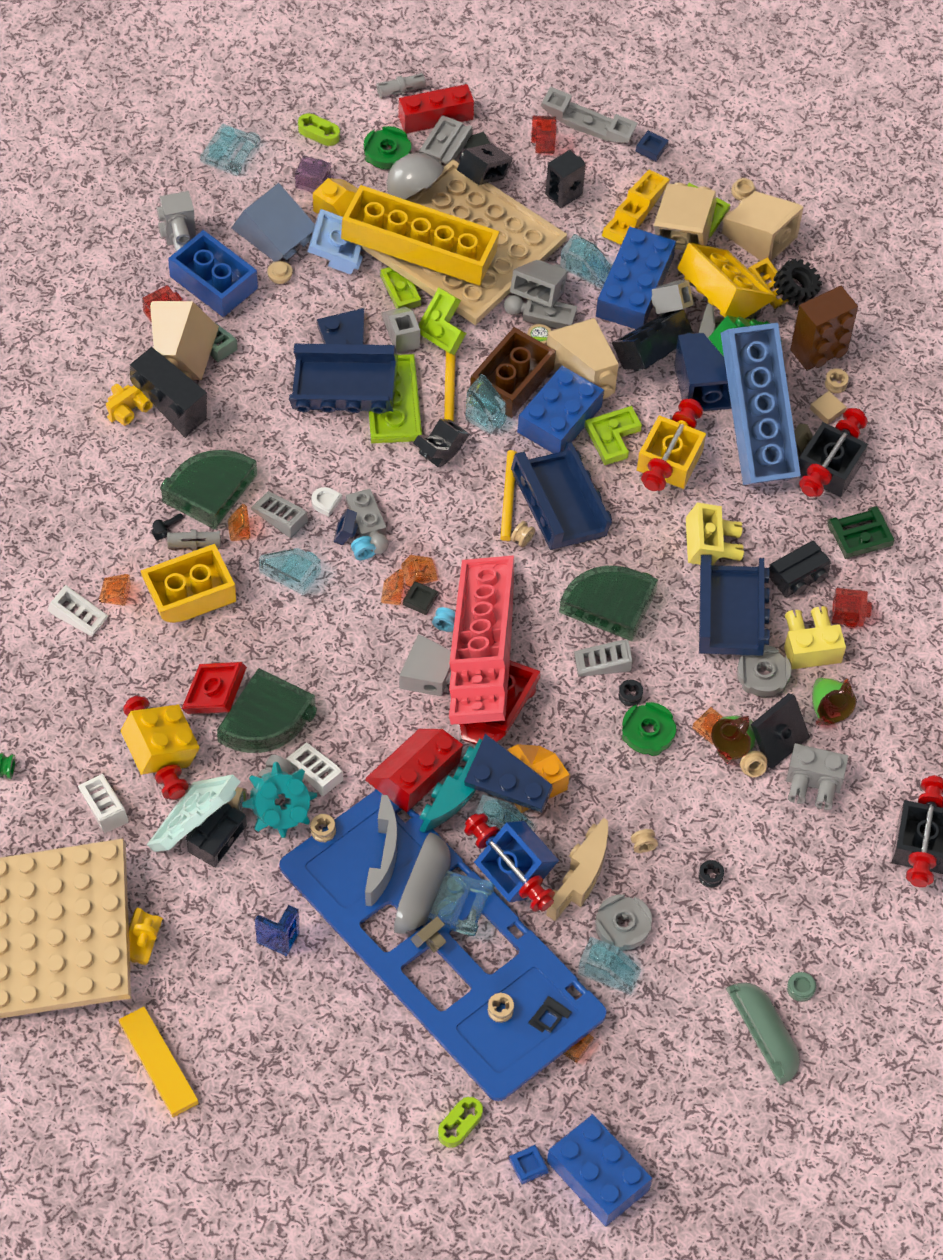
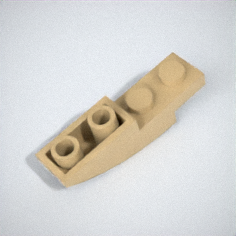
M603 818L598 825L593 824L587 831L586 840L582 845L578 843L572 849L569 858H571L570 870L563 878L561 888L558 891L553 890L555 892L553 897L554 903L546 912V915L552 920L556 921L571 901L581 907L593 890L605 858L608 838L607 819Z

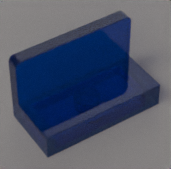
M288 905L278 923L257 915L255 919L256 942L287 957L300 934L299 909Z

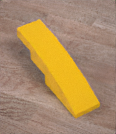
M648 170L629 189L627 198L616 209L614 218L603 228L602 236L622 245L629 226L636 229L639 228L666 189L670 179Z

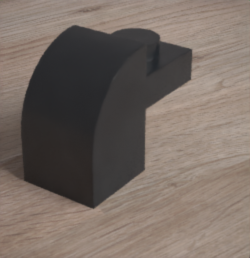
M439 419L429 436L418 435L413 444L420 448L419 454L435 466L442 467L458 453L468 438L469 433L452 420Z

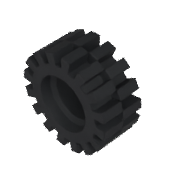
M796 259L788 260L775 274L776 276L773 279L775 281L773 284L774 288H779L776 293L783 295L781 298L783 301L788 299V304L791 306L795 302V307H799L800 304L813 299L820 292V286L822 285V281H818L821 278L820 274H815L816 268L811 269L809 262L803 264L804 260L802 259L798 261ZM793 278L796 279L797 281H799V282L801 283L802 287H800L799 285H797V284L794 282Z

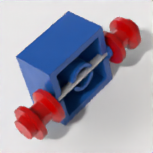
M476 813L470 816L465 822L464 832L467 836L475 835L477 838L475 845L478 849L485 848L474 863L508 902L526 900L529 897L532 900L530 908L534 912L539 910L543 912L551 907L554 903L553 897L555 892L552 889L545 890L541 885L543 879L559 860L526 822H507L499 830L496 826L489 827L487 825L489 818L485 813Z

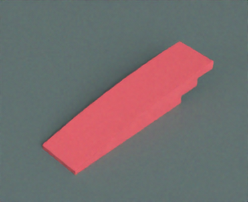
M514 555L462 560L449 663L451 668L449 687L451 696L449 719L451 725L505 720L512 634Z

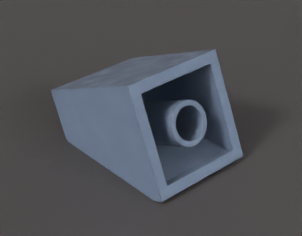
M278 183L247 207L231 228L274 262H277L283 258L286 261L292 258L297 253L295 248L300 244L303 247L308 245L311 241L315 224Z

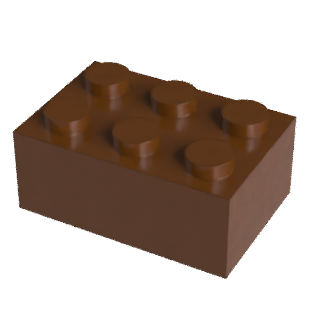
M842 285L799 305L790 351L806 371L814 367L820 368L827 361L835 357L841 358L848 352L858 305Z
M513 327L471 375L470 395L512 419L553 371L556 350Z

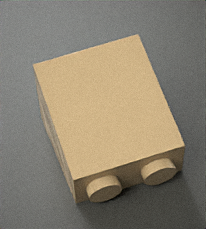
M667 183L654 223L655 234L675 240L676 250L685 251L688 243L707 246L717 202L716 191L705 186L695 188L683 183Z
M755 191L748 198L744 197L736 209L726 213L722 220V234L760 261L767 257L772 261L798 237L804 207L791 201Z
M152 301L150 308L154 349L191 380H202L219 326L193 301Z
M595 318L548 332L547 346L556 350L553 369L555 372L561 366L568 368L604 389L603 399L615 393L619 363Z

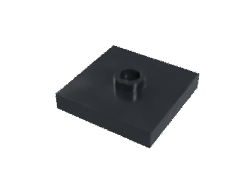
M790 693L751 724L760 752L767 758V767L771 769L792 753L795 743L802 745L810 738L795 695Z

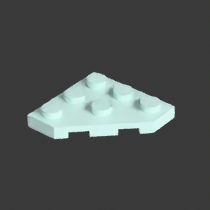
M234 775L193 782L153 835L147 846L154 852L172 849L180 839L195 827L200 826L217 809L230 802L236 795L235 789L240 784V781Z

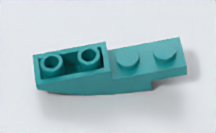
M479 738L475 748L472 746L468 747L462 759L467 762L464 769L459 766L453 778L448 775L443 784L437 783L430 796L435 801L432 806L426 804L419 817L424 820L419 829L420 831L427 832L448 821L474 795L476 789L465 786L464 781L482 739Z

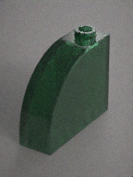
M211 450L196 454L184 461L170 478L164 479L160 487L162 502L215 530L257 476V461L242 453L230 450Z
M612 565L592 568L581 573L567 586L560 599L559 613L633 641L656 594L658 579L648 573H641L622 566Z
M258 668L232 706L230 712H228L218 727V743L245 753H263L280 748L294 739L307 721L311 722L317 712L315 695Z

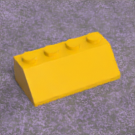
M688 243L677 267L684 275V279L689 280L696 287L697 292L705 295L708 298V302L716 306L724 317L740 316L745 319L774 301L776 297L772 291L725 249Z

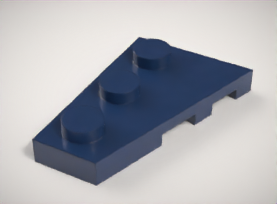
M364 308L316 319L324 344H363Z
M487 734L484 735L464 781L467 787L541 813L553 789L551 783Z

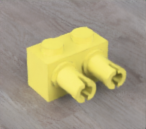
M697 502L686 516L688 563L700 565L701 555H712L711 565H714L720 558L741 561L744 555L743 545L724 542L723 535L740 538L742 522L722 519V506Z
M821 606L822 612H820L819 607L811 610L815 628L805 629L800 610H795L796 616H794L793 610L785 614L789 631L784 649L786 657L790 661L791 670L842 663L846 649L840 624L831 626L827 607Z

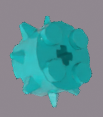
M274 762L272 772L262 775V778L254 775L249 777L254 788L252 787L250 799L242 802V807L252 809L253 813L257 816L254 828L256 831H260L269 825L278 829L281 838H286L289 828L295 827L299 823L307 825L310 823L307 813L310 808V801L317 798V793L308 791L302 782L305 774L302 768L290 775L282 771L278 762ZM279 794L285 797V801L282 802L281 806L275 803V799H279Z

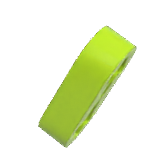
M306 113L299 117L298 131L301 135L325 146H333L339 142L340 128L336 124L311 113Z
M474 1097L463 1098L440 1123L438 1139L443 1146L448 1148L457 1147L480 1122L483 1107L478 1099ZM464 1107L467 1108V1109H470L471 1107H474V1108H475V1112H474L475 1116L472 1115V1114H469V1115L463 1120L462 1118H463V1116H464V1110H465ZM458 1124L459 1126L456 1130L457 1137L450 1136L447 1138L445 1129L452 1130Z

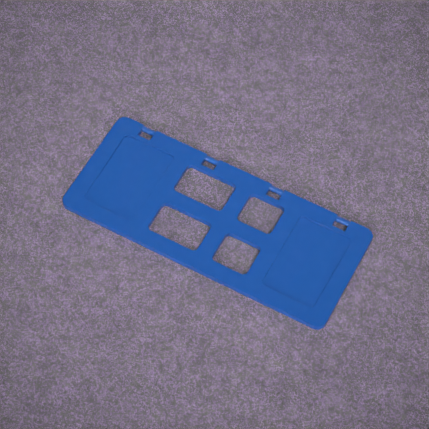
M376 789L334 819L336 834L332 840L319 842L311 836L281 858L279 863L280 871L488 1097L494 1101H503L603 1023L606 1018V1008L447 844L451 855V866L447 878L464 896L438 915L445 924L438 933L443 936L446 943L436 952L467 983L471 991L445 1011L437 1010L401 971L406 965L430 949L426 942L417 948L410 939L437 916L431 915L425 926L421 925L416 928L414 934L390 952L382 951L360 927L364 921L386 905L390 904L398 909L402 894L427 835L430 832L438 835L434 829L427 832L419 830L424 820L420 819V815L412 808L407 812L411 819L404 822L397 815L402 809L390 800L397 825L396 863L391 879L382 895L372 906H366L365 890L369 868L381 869L386 833H378V814L383 794ZM327 826L322 828V832L328 830ZM456 867H459L467 875L462 880L452 872ZM475 913H482L519 952L517 956L493 974L485 973L450 936L451 931ZM514 925L524 934L519 939L509 931ZM572 985L582 994L577 1000L567 991ZM505 993L513 999V1016L507 1022H495L489 1017L488 1002L494 994ZM550 996L572 1011L567 1019L562 1016L561 1021L551 1033L546 1030L542 1033L528 1024V1022L542 1006L546 998ZM500 1003L499 1007H496V1011L501 1012L505 1009V1004ZM546 1011L540 1021L551 1027L558 1018Z

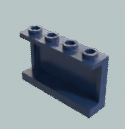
M294 343L293 353L296 363L293 391L289 395L292 409L299 412L321 410L326 413H332L335 410L347 411L349 413L372 411L377 414H382L386 411L393 412L398 363L395 345Z
M572 442L566 443L565 449L562 452L528 459L525 451L515 453L511 470L550 550L607 536L610 525H612V516L605 509L601 494L595 489L591 474L585 469L581 454L575 449Z
M701 555L699 654L763 656L764 645H769L770 629H765V624H769L770 609L765 608V604H769L770 589L764 586V583H769V568L764 567V558H759L757 567L711 565L712 555Z

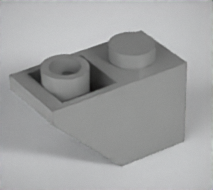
M689 280L672 281L651 289L652 304L656 308L657 314L681 310L694 305Z
M401 307L381 312L392 345H395L397 353L420 348V328L413 310Z

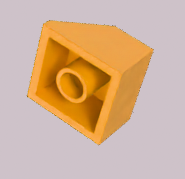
M517 744L507 749V751L552 784L553 789L548 799L568 790L570 774L554 752L541 746ZM515 804L520 813L529 810V808Z

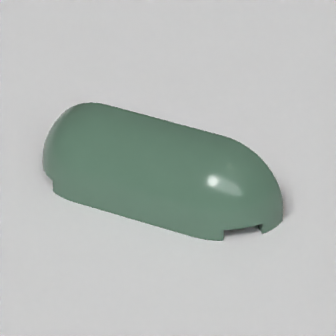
M741 982L728 986L726 988L728 994L778 1084L783 1085L796 1075L799 1069L800 1055L796 1044L769 996L763 989L752 983Z

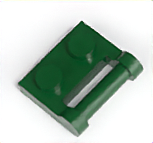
M877 506L870 507L868 511L840 519L834 517L827 520L828 528L831 534L834 535L845 559L887 548L894 544V538ZM868 521L872 522L859 527L843 530V528L850 527L853 525L861 524Z

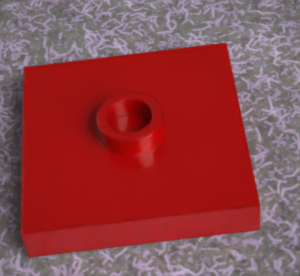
M243 662L199 664L182 710L187 714L230 712L247 669L246 665Z

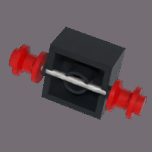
M857 408L846 409L843 413L844 420L838 421L836 427L822 422L799 457L801 474L799 476L801 478L799 485L805 495L819 497L825 489L842 497L862 466L868 448V443L858 439L860 436L859 429L865 428L868 423L867 417L862 410Z
M931 775L921 781L920 787L925 793L919 796L918 803L904 800L898 818L891 860L893 864L911 867L906 872V879L913 886L920 888L934 882V874L932 872L943 874V778L936 775Z

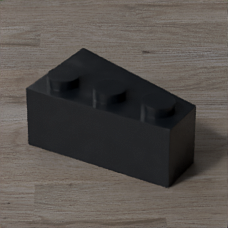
M684 309L666 312L611 343L624 370L633 369L634 372L647 369L676 350L678 335L694 332Z
M152 346L130 364V381L142 391L184 438L207 420V392Z

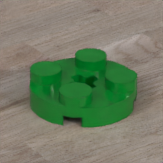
M384 126L382 130L376 132L374 129L364 139L363 151L365 161L377 168L390 170L394 162L407 154H411V141L408 140L407 134L397 127ZM388 145L391 146V150L383 149L386 148Z
M646 702V705L632 706L625 713L622 721V739L634 751L657 756L662 751L668 749L674 741L676 724L672 713L663 705ZM651 724L654 726V732H645L642 726L647 727Z

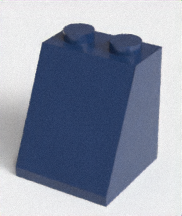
M704 333L678 335L674 367L682 400L694 399L698 401L703 408V412L732 409L723 355Z

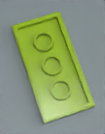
M414 354L398 355L393 412L386 411L385 413L377 414L368 411L371 444L413 442L418 435H422Z

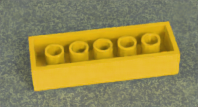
M360 185L342 219L341 239L480 286L497 252L500 231Z

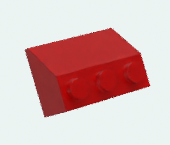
M418 729L365 778V781L383 795H387L393 803L407 813L460 763L463 744L443 729Z

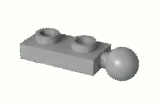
M517 295L507 297L504 302V308L508 314L517 315L524 312L523 321L543 324L558 329L572 325L577 314V306L556 302L553 307H548L529 299L525 303Z
M371 489L347 494L346 502L349 509L357 512L355 523L358 524L357 530L360 537L370 536V543L376 547L374 553H384L389 544L388 539L384 536V534H387L386 525Z

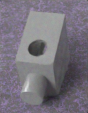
M541 260L532 261L513 270L510 292L545 306L553 307L564 293L567 271L558 264L551 265Z
M418 634L399 675V688L442 696L447 684H450L451 668L449 663L451 651Z

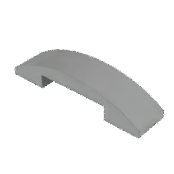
M550 86L541 103V107L554 118L574 130L606 141L629 142L637 127V122L615 114L613 119L571 102L572 95Z
M387 795L381 796L378 814V833H386L381 869L369 868L365 890L366 906H372L382 895L391 879L396 863V817Z

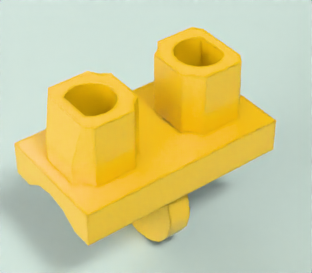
M116 383L111 387L113 395L108 397L109 402L106 403L109 413L107 418L111 422L117 420L126 426L134 419L133 408L137 406L142 412H147L153 407V403L134 385H126L122 388Z
M138 907L134 910L129 924L130 961L145 966L148 964L163 918L148 914Z

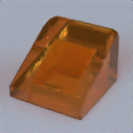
M241 504L228 519L231 541L249 540L250 538L248 510L245 504Z
M409 555L401 564L406 586H412L414 581L423 584L438 580L433 560L430 557Z
M403 569L397 570L384 581L381 603L401 604L404 587Z
M122 574L104 578L99 602L125 606L131 585L130 575Z

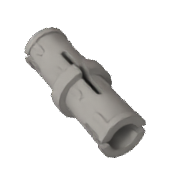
M423 73L408 77L398 76L394 80L377 83L376 88L380 98L396 94L405 95L406 92L426 88V81Z
M191 529V532H167L168 549L191 548V550H197V548H204L215 544L218 548L221 547L220 531L197 532L196 529ZM182 539H206V541H182Z

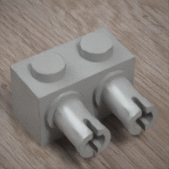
M185 191L160 196V207H156L160 222L158 223L160 237H165L167 246L174 245L175 251H178L196 236L194 207L190 193Z
M795 743L786 782L791 783L788 800L794 803L795 797L798 795L797 804L805 803L807 788L812 787L818 789L815 806L821 809L824 801V810H831L834 794H839L842 787L849 755Z

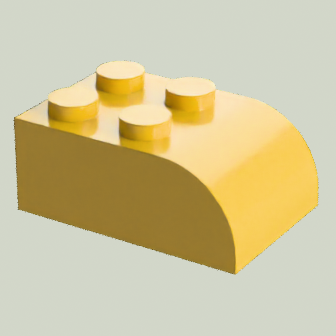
M215 544L140 571L161 618L166 622H182L236 602L235 583Z

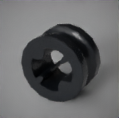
M632 679L621 683L618 693L621 703L626 706H635L641 702L643 687L638 681ZM628 689L630 692L635 690V696L632 694L626 695V690Z
M705 861L701 864L698 873L700 883L708 888L719 886L723 881L724 868L718 861ZM712 869V872L716 874L715 878H710L707 870Z

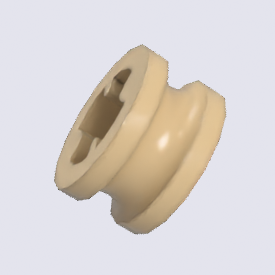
M842 369L830 370L825 379L826 389L836 394L845 391L849 379L848 374Z
M522 521L514 529L511 540L513 542L518 541L520 547H525L533 538L536 529L533 526L528 527V523Z
M319 814L312 819L310 823L311 834L316 841L328 842L334 838L336 834L335 821L330 815ZM320 825H324V827L327 826V827H328V830L325 831V832H322V829H320V831H319L318 826H320Z
M643 829L631 836V842L635 844L633 848L636 853L649 852L658 846V841L654 838V830Z
M497 993L491 996L488 1002L489 1017L495 1022L500 1023L511 1019L514 1011L513 999L505 993ZM500 1003H504L505 1009L497 1012L496 1007H499Z

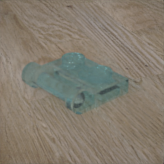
M222 123L201 154L200 162L237 176L242 170L241 165L252 149L261 142V138L254 132L246 133ZM240 142L244 143L234 160L228 161Z
M447 870L428 916V923L438 916L445 924L443 928L468 936H475L479 928L478 920L488 896L493 893L495 885L488 880H477ZM470 892H476L477 895L467 920H460Z

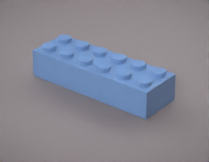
M778 323L732 328L721 332L743 485L801 476Z

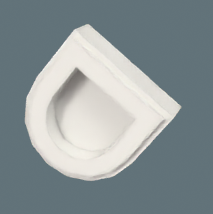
M321 487L316 489L311 496L312 506L319 513L329 517L341 501L342 494L331 488Z

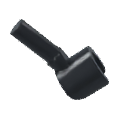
M182 513L164 522L160 519L155 520L152 525L154 538L156 540L166 538L167 528L184 519Z

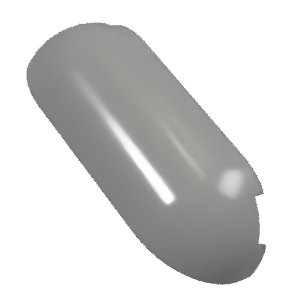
M430 832L427 835L404 889L396 913L394 933L407 934V931L414 930L421 925L425 926L431 917L451 866V855L447 844L434 833Z

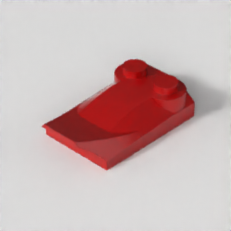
M510 660L505 720L459 724L462 740L476 745L479 738L483 740L485 734L496 742L503 738L513 725L526 701L535 695L536 685L541 678L540 671Z

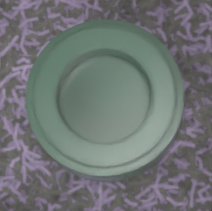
M805 972L793 974L787 983L789 996L799 1002L810 1000L816 990L814 978Z

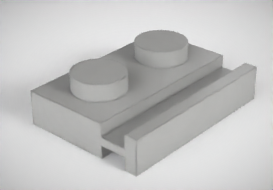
M442 115L420 148L419 153L432 156L441 164H448L450 161L456 160L471 137L473 127L471 125L465 126L460 121Z

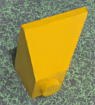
M327 178L313 192V211L318 214L320 209L344 217L358 188L344 179Z

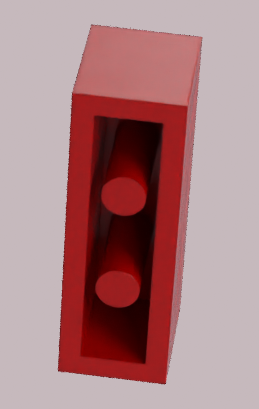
M468 84L399 98L398 117L406 134L434 128L442 115L460 122L470 121L474 118V99Z

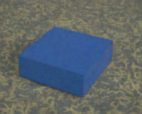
M536 1144L509 1156V1161L521 1185L548 1173V1168Z

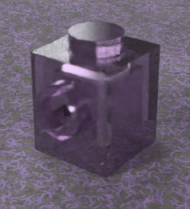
M303 155L295 172V188L313 193L327 178H334V174L331 173V163Z

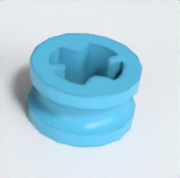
M370 536L359 537L351 543L355 559L362 561L375 555L374 550L376 547L370 543Z
M445 607L438 608L432 624L439 630L452 632L454 630L456 612Z

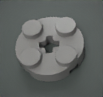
M764 645L763 656L742 655L740 657L737 677L745 692L762 697L774 696L783 693L789 683L791 676L790 661L786 656L784 658L775 647ZM761 667H766V670L771 671V673L762 675L758 671H760Z
M621 894L614 895L603 901L598 909L595 919L596 932L600 939L615 951L631 950L639 947L647 940L651 932V912L648 906L636 897L632 899ZM622 917L623 920L629 919L628 927L619 926L618 918Z

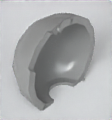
M407 154L394 162L388 172L386 182L388 194L406 200L423 188H431V185L442 174L443 165L436 158L427 154Z

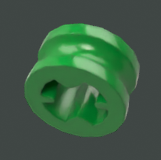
M0 753V778L3 775H6L8 779L13 778L16 763L14 754H10L7 757L5 753Z

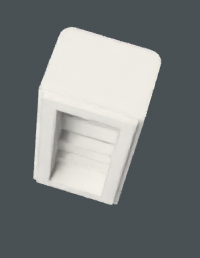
M67 585L50 602L47 610L57 618L90 636H93L108 618L107 614ZM65 601H68L70 604L66 608L62 606ZM74 606L79 607L74 614L70 612ZM83 611L88 612L83 620L79 618ZM92 616L97 617V620L91 626L87 624Z
M307 742L286 758L296 771L301 768L305 771L303 778L322 796H325L343 781V771ZM307 752L309 756L299 762L297 759ZM314 759L316 762L307 768L305 765ZM320 765L323 767L318 772L313 773ZM324 773H329L325 778H320Z
M103 774L78 786L104 833L128 823L129 820L123 805ZM101 787L104 788V789H102V790H100V791H98V792H96V793H94V794H92V795L89 794L90 792H92V791H94V790H96V789H99V788H101ZM105 796H108V797H106V798H104V799H102V800H100V801H98V802H96V803L94 802V801H97V800H99V799H101V798H103V797H105ZM113 804V806H111V807H109V808H107V809H105V810H103V811L100 812L101 809H104V808H106V807H108V806H110V805Z

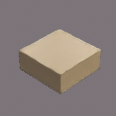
M828 391L811 403L810 410L824 423L829 424L845 412L846 406Z

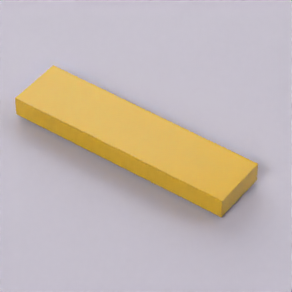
M143 1006L118 1019L122 1030L172 1118L198 1105L197 1097L145 1007Z

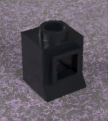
M548 996L528 1024L542 1033L544 1030L551 1033L561 1021L562 1016L567 1019L572 1011ZM546 1011L558 1018L551 1027L540 1021Z

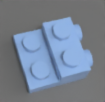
M320 209L308 252L328 259L329 267L351 275L353 270H358L361 265L363 256L359 254L360 250L363 251L361 245L341 239L343 217Z

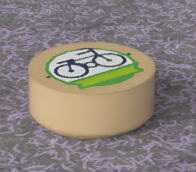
M536 324L529 328L527 334L547 345L548 332L551 329L546 325Z
M237 787L235 789L236 795L228 804L232 808L243 812L242 802L247 800V790Z

